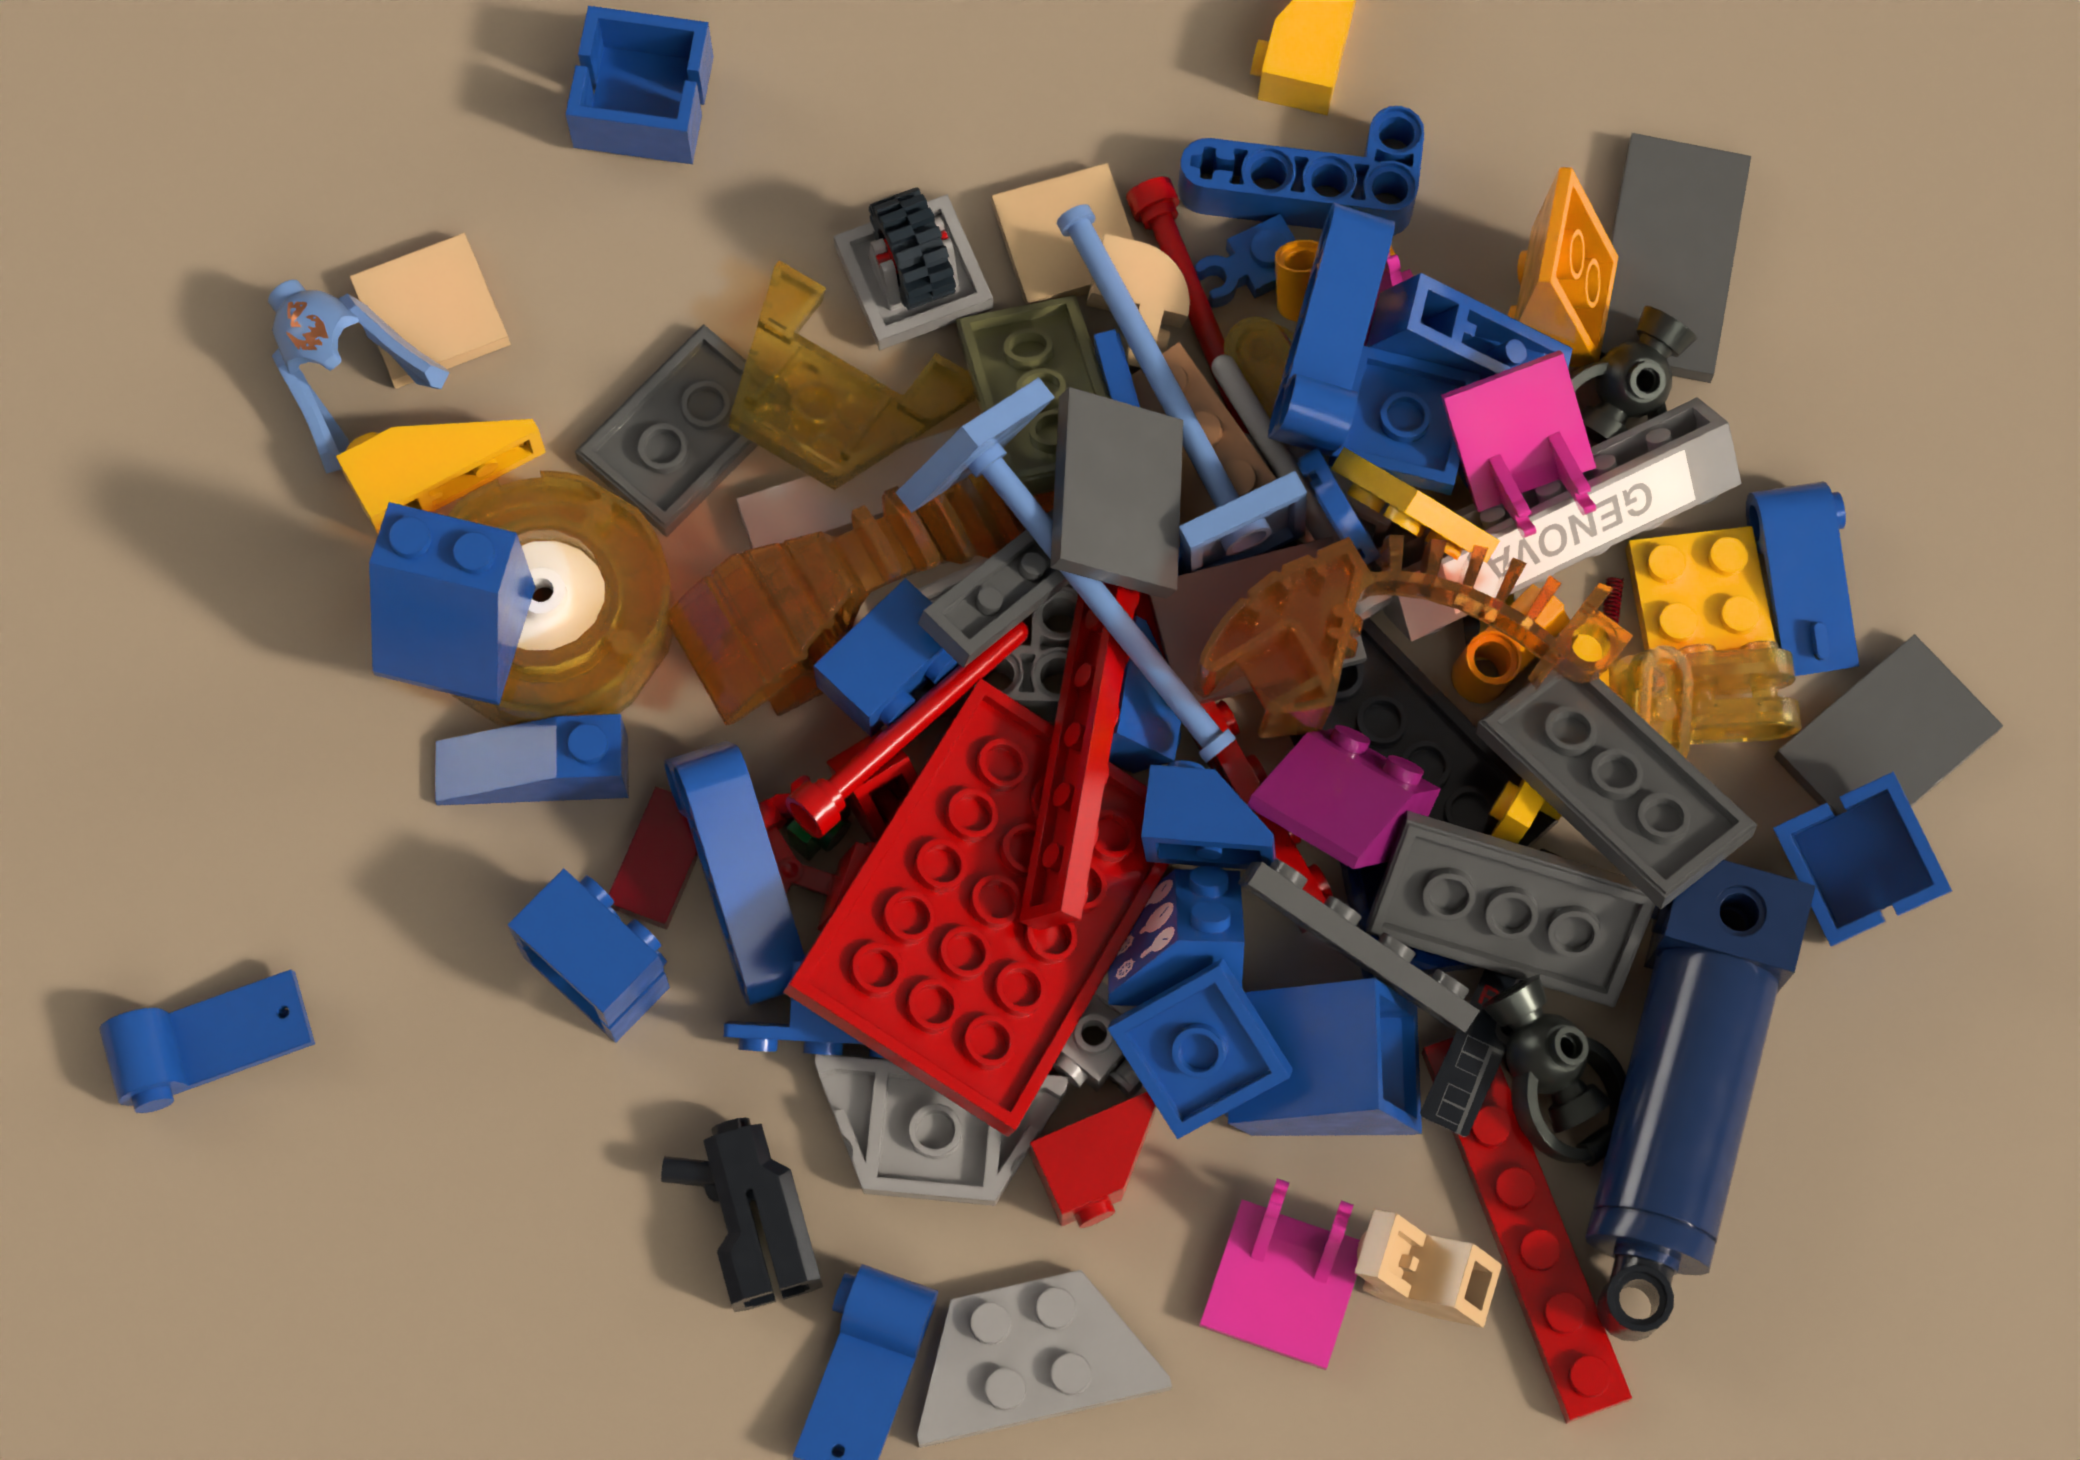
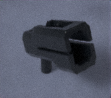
M744 1117L715 1125L711 1129L713 1136L703 1140L708 1161L664 1156L661 1182L704 1187L709 1200L721 1205L728 1234L718 1248L717 1254L734 1312L746 1311L776 1302L750 1207L752 1201H755L757 1204L783 1300L823 1287L791 1169L771 1159L762 1124L751 1125L750 1119Z

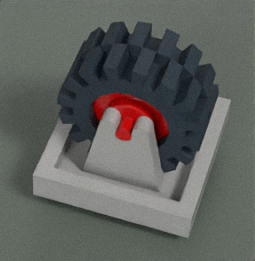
M915 187L870 204V223L834 236L835 249L879 351L955 323L956 319L977 315L993 309V296L948 194L927 202L920 189Z

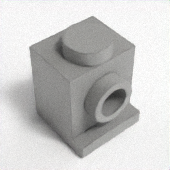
M1102 981L1052 1068L1060 1076L1068 1077V1082L1073 1086L1079 1088L1085 1082L1098 1092L1109 1079L1108 1074L1112 1070L1114 1071L1126 1059L1107 1028L1111 1020L1133 1009L1134 1006L1108 1005V985ZM1089 1026H1098L1106 1033L1107 1037L1102 1044L1092 1046L1082 1039L1081 1034L1083 1030Z

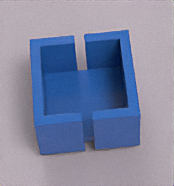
M588 6L578 52L580 66H575L565 114L573 148L693 165L702 120L701 105L705 104L714 58L709 22Z
M1894 771L1840 796L1839 798L1847 810L1842 814L1835 816L1830 805L1825 803L1773 827L1798 880L1816 886L1811 907L1831 947L1886 923L1887 921L1881 910L1889 906H1893L1897 916H1901L1953 892Z
M563 868L513 918L508 927L517 942L516 944L523 958L610 1039L617 1043L670 988L666 974L663 972V966L667 963V960L658 951L662 946L661 943L643 924L634 918L627 925L621 921L618 914L611 908L614 900L596 881L586 875L579 882Z

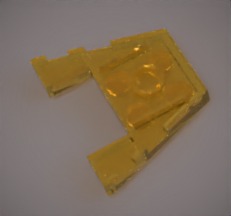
M779 260L772 272L765 302L762 306L752 346L749 350L731 411L729 428L831 489L836 490L976 399L969 371L938 353L934 354L906 393L901 395L799 335V331L823 302L826 287Z

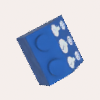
M1200 866L1195 869H1174L1159 881L1108 970V1005L1138 1006L1224 958L1242 987L1245 938L1241 885L1238 884L1241 879L1240 871L1223 870L1215 866Z

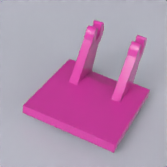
M1560 350L1441 395L1473 504L1478 512L1503 504L1514 520L1520 535L1523 538L1537 533V530L1528 517L1531 514V510L1522 493L1556 480H1560L1574 498L1576 506L1583 516L1596 511V505L1588 495L1591 492V487L1583 475L1584 472L1596 468V464L1564 353Z
M1277 1178L1267 1208L1243 1199L1241 1200L1199 1326L1326 1370L1357 1278V1274L1354 1272L1358 1262L1357 1249L1360 1240L1344 1235L1354 1204L1340 1201L1330 1231L1279 1214L1290 1182Z

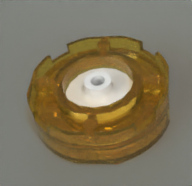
M540 471L541 477L518 480L501 486L497 479L466 495L457 502L448 514L449 517L516 532L536 587L500 704H490L451 694L454 698L500 727L555 716L619 714L633 704L669 653L675 628L676 605L674 590L660 541L649 521L638 508L586 476L561 471Z

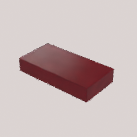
M655 786L609 892L610 897L614 900V904L611 906L613 910L665 930L669 927L699 857L688 820L679 812L672 792Z

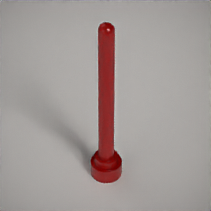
M1166 176L1143 181L1126 194L1130 210L1135 221L1142 222L1145 229L1153 231L1160 250L1168 255L1181 270L1189 291L1188 317L1223 402L1244 433L1250 434L1212 372V362L1216 357L1220 355L1231 356L1176 225L1175 219L1179 215L1176 208L1180 200L1173 183Z
M1023 621L1020 622L966 667L963 668L959 664L828 780L819 778L814 783L805 781L785 799L786 806L796 822L813 837L821 838L841 820L840 812L846 807L844 800L977 684L980 678L985 677L1018 648L1028 637L1027 625Z

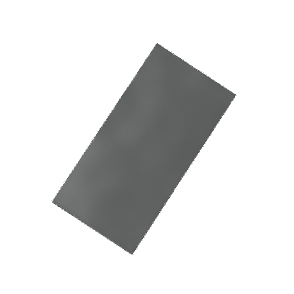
M1636 133L1631 134L1611 237V243L1618 255V262L1600 360L1613 347L1625 342H1639L1640 336L1637 334L1636 329L1645 305H1648L1674 317L1697 336V340L1680 356H1670L1667 358L1672 376L1711 383L1715 373L1751 156Z
M1569 653L1478 721L1475 734L1660 909L1664 908L1754 835L1757 824L1572 653Z
M1407 810L1366 921V933L1380 937L1384 932L1404 945L1520 980H1525L1539 974L1543 987L1615 1008L1656 905L1626 876Z

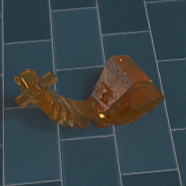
M970 474L912 513L896 494L899 487L895 486L885 490L882 495V518L875 520L865 505L852 510L851 513L853 530L837 538L819 531L784 540L783 543H773L745 550L743 553L730 555L712 569L710 575L703 577L690 588L665 615V620L725 725H731L740 721L768 700L777 716H781L824 694L816 686L814 665L853 628L859 609L871 592L917 572L926 571L944 563L964 564L972 561L975 556L989 559L1024 532L1026 528L983 475L976 478L973 474ZM1054 491L1033 496L1046 513L1053 509Z
M1388 535L1384 539L1381 549L1382 571L1370 572L1350 537H1347L1317 550L1314 558L1308 554L1282 565L1280 572L1272 571L1250 588L1246 598H1240L1224 615L1212 632L1200 655L1193 687L1198 695L1208 697L1245 676L1265 709L1257 731L1260 737L1272 738L1299 735L1322 730L1334 705L1344 659L1356 656L1358 641L1354 637L1361 635L1364 622L1361 616L1355 613V608L1367 597L1376 595L1424 599L1458 609L1487 623L1541 659L1527 677L1536 690L1552 669L1574 682L1588 683L1597 680L1612 665L1633 635L1598 610L1613 588L1598 583L1560 635L1555 638L1536 623L1538 617L1561 586V583L1551 575L1548 576L1525 615L1505 604L1527 564L1514 557L1510 560L1491 597L1473 588L1488 550L1486 547L1473 546L1461 568L1457 583L1438 577L1447 540L1431 539L1427 543L1421 558L1420 573L1401 571L1404 535ZM1583 634L1595 638L1602 649V659L1591 662L1579 658L1572 648V637Z

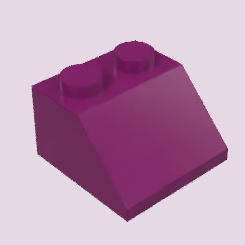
M1335 725L1334 729L1307 732L1255 790L1247 805L1252 810L1350 868L1357 869L1388 862L1407 810L1428 817L1441 789L1423 779L1424 771L1415 763L1395 755H1389L1386 758L1369 748L1371 741L1361 732L1347 726Z

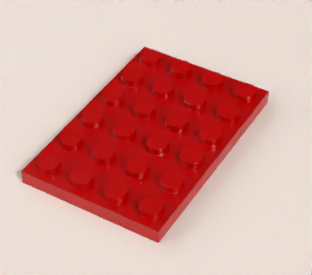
M980 678L970 691L783 993L1003 1135L1009 1137L1019 1126L1169 864L1146 862L1141 834L1147 786L1108 762L1109 777L1103 790L1098 819L1099 835L1093 848L1087 883L1088 898L1083 907L1081 920L1040 931L1019 922L1054 726Z

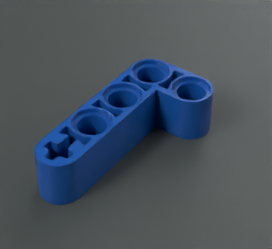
M1389 106L1380 110L1372 119L1364 157L1215 138L1198 139L1190 143L1183 151L1180 160L1178 194L1183 205L1199 214L1260 222L1281 214L1287 225L1323 229L1332 204L1336 203L1395 221L1394 236L1401 233L1409 225L1413 214L1419 187L1424 143V124L1419 115L1406 107ZM1396 139L1407 147L1395 150L1385 146L1382 141ZM1206 173L1212 175V179H1203L1200 177L1201 174ZM1233 176H1240L1239 184H1232ZM1268 178L1276 181L1280 186L1275 189L1266 190L1258 187L1254 181ZM1319 186H1330L1338 190L1340 194L1335 197H1325L1314 189ZM1380 193H1389L1395 195L1401 202L1388 205L1381 203L1375 196Z
M1336 203L1332 204L1320 236L1268 429L1269 439L1310 451L1318 447L1320 452L1327 456L1332 455L1344 444L1352 424L1358 399V392L1353 391L1352 387L1392 243L1395 221Z
M723 741L664 760L666 776L676 806L681 815L688 820L735 976L745 1002L750 1006L785 994L783 991L792 978L793 961H803L805 955L752 781L739 747L729 741Z

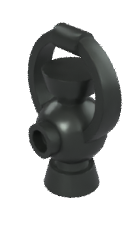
M1648 305L1644 306L1636 329L1637 334L1640 336L1639 342H1625L1613 347L1599 362L1584 365L1570 373L1574 392L1586 381L1595 377V389L1600 402L1595 407L1587 405L1580 412L1587 437L1597 444L1627 431L1628 429L1625 427L1628 418H1641L1647 415L1648 420L1667 412L1665 401L1672 388V371L1667 358L1670 356H1680L1697 340V336L1680 321L1657 308Z
M1534 975L1497 994L1483 1004L1482 1008L1501 1027L1508 1025L1513 1030L1506 1045L1505 1063L1509 1073L1513 1076L1511 1087L1513 1111L1518 1125L1526 1138L1539 1151L1552 1159L1565 1163H1584L1591 1167L1606 1157L1626 1074L1617 1058L1603 1044L1586 1037L1573 1022L1565 1017L1543 1013L1542 1006L1547 1000L1540 975ZM1586 1063L1600 1076L1608 1097L1595 1084L1586 1085L1580 1079ZM1537 1093L1551 1095L1553 1104L1548 1108L1554 1133H1560L1581 1124L1609 1105L1608 1124L1578 1143L1576 1148L1571 1147L1555 1137L1545 1124L1539 1109Z

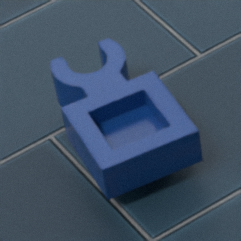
M1281 214L1228 238L1226 251L1229 257L1210 255L1202 258L1195 264L1194 268L1200 281L1208 276H1218L1224 281L1222 286L1209 292L1208 301L1211 308H1218L1228 304L1234 298L1237 289L1244 285H1247L1254 299L1276 289L1275 252L1282 245L1296 240Z

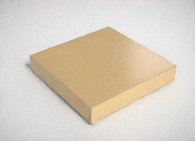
M1108 163L992 195V207L1025 305L1072 295L1078 297L1089 294L1092 276L1070 236H1063L1057 226L1058 218L1067 210L1082 204L1089 205L1096 217L1092 225L1101 241L1105 233L1134 240Z
M465 233L350 276L359 301L367 305L404 340L446 369L511 345ZM378 346L395 389L413 383L412 378L397 361Z

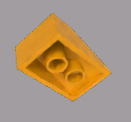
M1572 167L1559 168L1532 226L1528 250H1522L1519 255L1517 275L1521 287L1518 303L1510 307L1508 316L1573 348L1569 366L1582 367L1590 363L1599 362L1618 255Z

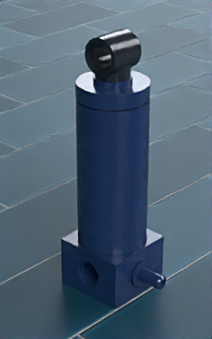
M1723 860L1664 908L1660 909L1657 906L1654 908L1651 919H1653L1651 932L1653 933L1644 967L1653 969L1593 1211L1585 1236L1588 1244L1615 1259L1610 1280L1603 1287L1598 1297L1597 1313L1603 1327L1620 1340L1635 1342L1648 1338L1668 1320L1674 1308V1293L1671 1287L1674 1275H1704L1710 1272L1715 1244L1717 1243L1776 996L1795 973L1815 885ZM1627 1287L1637 1288L1645 1293L1651 1304V1313L1648 1318L1634 1319L1624 1312L1619 1302L1622 1289Z

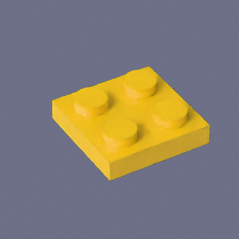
M1345 447L1331 467V470L1353 482L1346 494L1380 513L1385 503L1389 504L1383 516L1421 538L1425 529L1429 528L1430 532L1424 541L1456 560L1459 559L1463 550H1466L1487 563L1500 542L1497 538L1421 491Z
M1752 526L1629 540L1625 551L1647 666L1769 652L1775 645V638Z

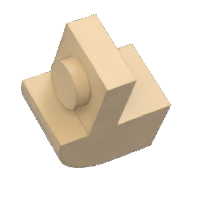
M1105 233L1102 243L1161 353H1163L1168 347L1170 331L1161 329L1160 325L1165 324L1182 328L1189 314L1190 299L1185 278L1176 263L1158 248L1140 241ZM1092 278L1086 306L1110 311ZM1127 343L1125 355L1130 373L1133 375L1141 367Z
M1373 1209L1368 1229L1361 1236L1358 1244V1262L1354 1273L1365 1280L1364 1291L1386 1302L1434 1318L1484 1328L1502 1264L1473 1243L1426 1235L1397 1213Z

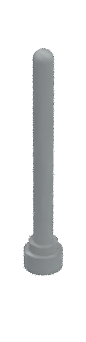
M1228 355L1216 357L1212 362V372L1276 478L1278 479L1296 471L1307 491L1306 527L1314 540L1333 537L1357 623L1381 611L1394 599L1382 576L1374 577L1369 568L1362 570L1360 566L1357 567L1350 553L1351 550L1343 545L1314 496L1316 494L1307 478L1303 476L1287 445L1268 438L1271 419L1235 360Z

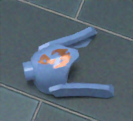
M292 279L278 285L268 297V303L276 312L272 331L278 349L272 355V358L306 419L326 474L342 470L336 456L346 451L349 440L308 384L299 366L300 364L312 362L320 364L330 371L342 362L338 352V338L344 328L359 322L363 326L367 337L389 353L418 385L442 389L450 373L445 367L424 355L404 340L367 305L348 293L337 298L323 291H306L298 280Z

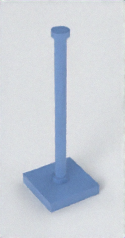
M1082 204L1064 212L1058 218L1057 226L1063 236H1070L1164 412L1168 416L1183 420L1182 445L1216 509L1179 526L1183 573L1187 574L1269 553L1305 536L1307 491L1296 471L1239 497L1092 224L1096 217L1090 206Z
M1039 377L963 425L896 494L912 513L970 474H973L976 478L983 475L1051 559L1053 520L1004 461L1003 457L1007 454L1004 447L1055 398ZM1059 570L1203 748L1198 754L1205 763L1236 739L1229 729L1222 732L1103 582Z

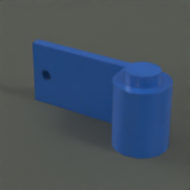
M1824 481L1750 492L1746 500L1747 526L1753 527L1758 554H1764L1783 678L1859 667L1839 529H1844L1846 524V512L1841 494L1839 492H1831L1830 487Z
M292 969L171 1013L159 1008L132 1010L108 1019L99 1027L118 1102L120 1105L134 1106L136 1113H149L161 1110L173 1104V1095L315 1045L296 973Z
M864 1264L861 1265L856 1276L845 1272L832 1307V1311L843 1314L840 1323V1333L794 1451L793 1460H879L937 1301L938 1290Z

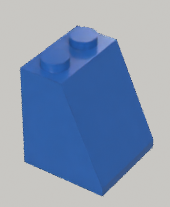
M389 502L369 561L372 668L374 675L499 705L536 588L517 533Z
M1376 978L1245 992L1290 1063L1293 1071L1289 1079L1225 1113L1224 1115L1228 1118V1124L1251 1136L1422 1134L1418 1011L1415 1004Z

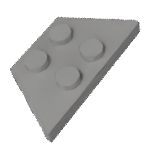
M816 1054L815 1058L817 1073L863 1194L995 1206L1029 1153L1030 1142L1039 1137L1065 1096L1068 1084V1077L1047 1075L1016 1131L1007 1137L889 1060Z
M1082 1270L950 1300L917 1433L919 1447L923 1448L1170 1391L1172 1384L1170 1376Z

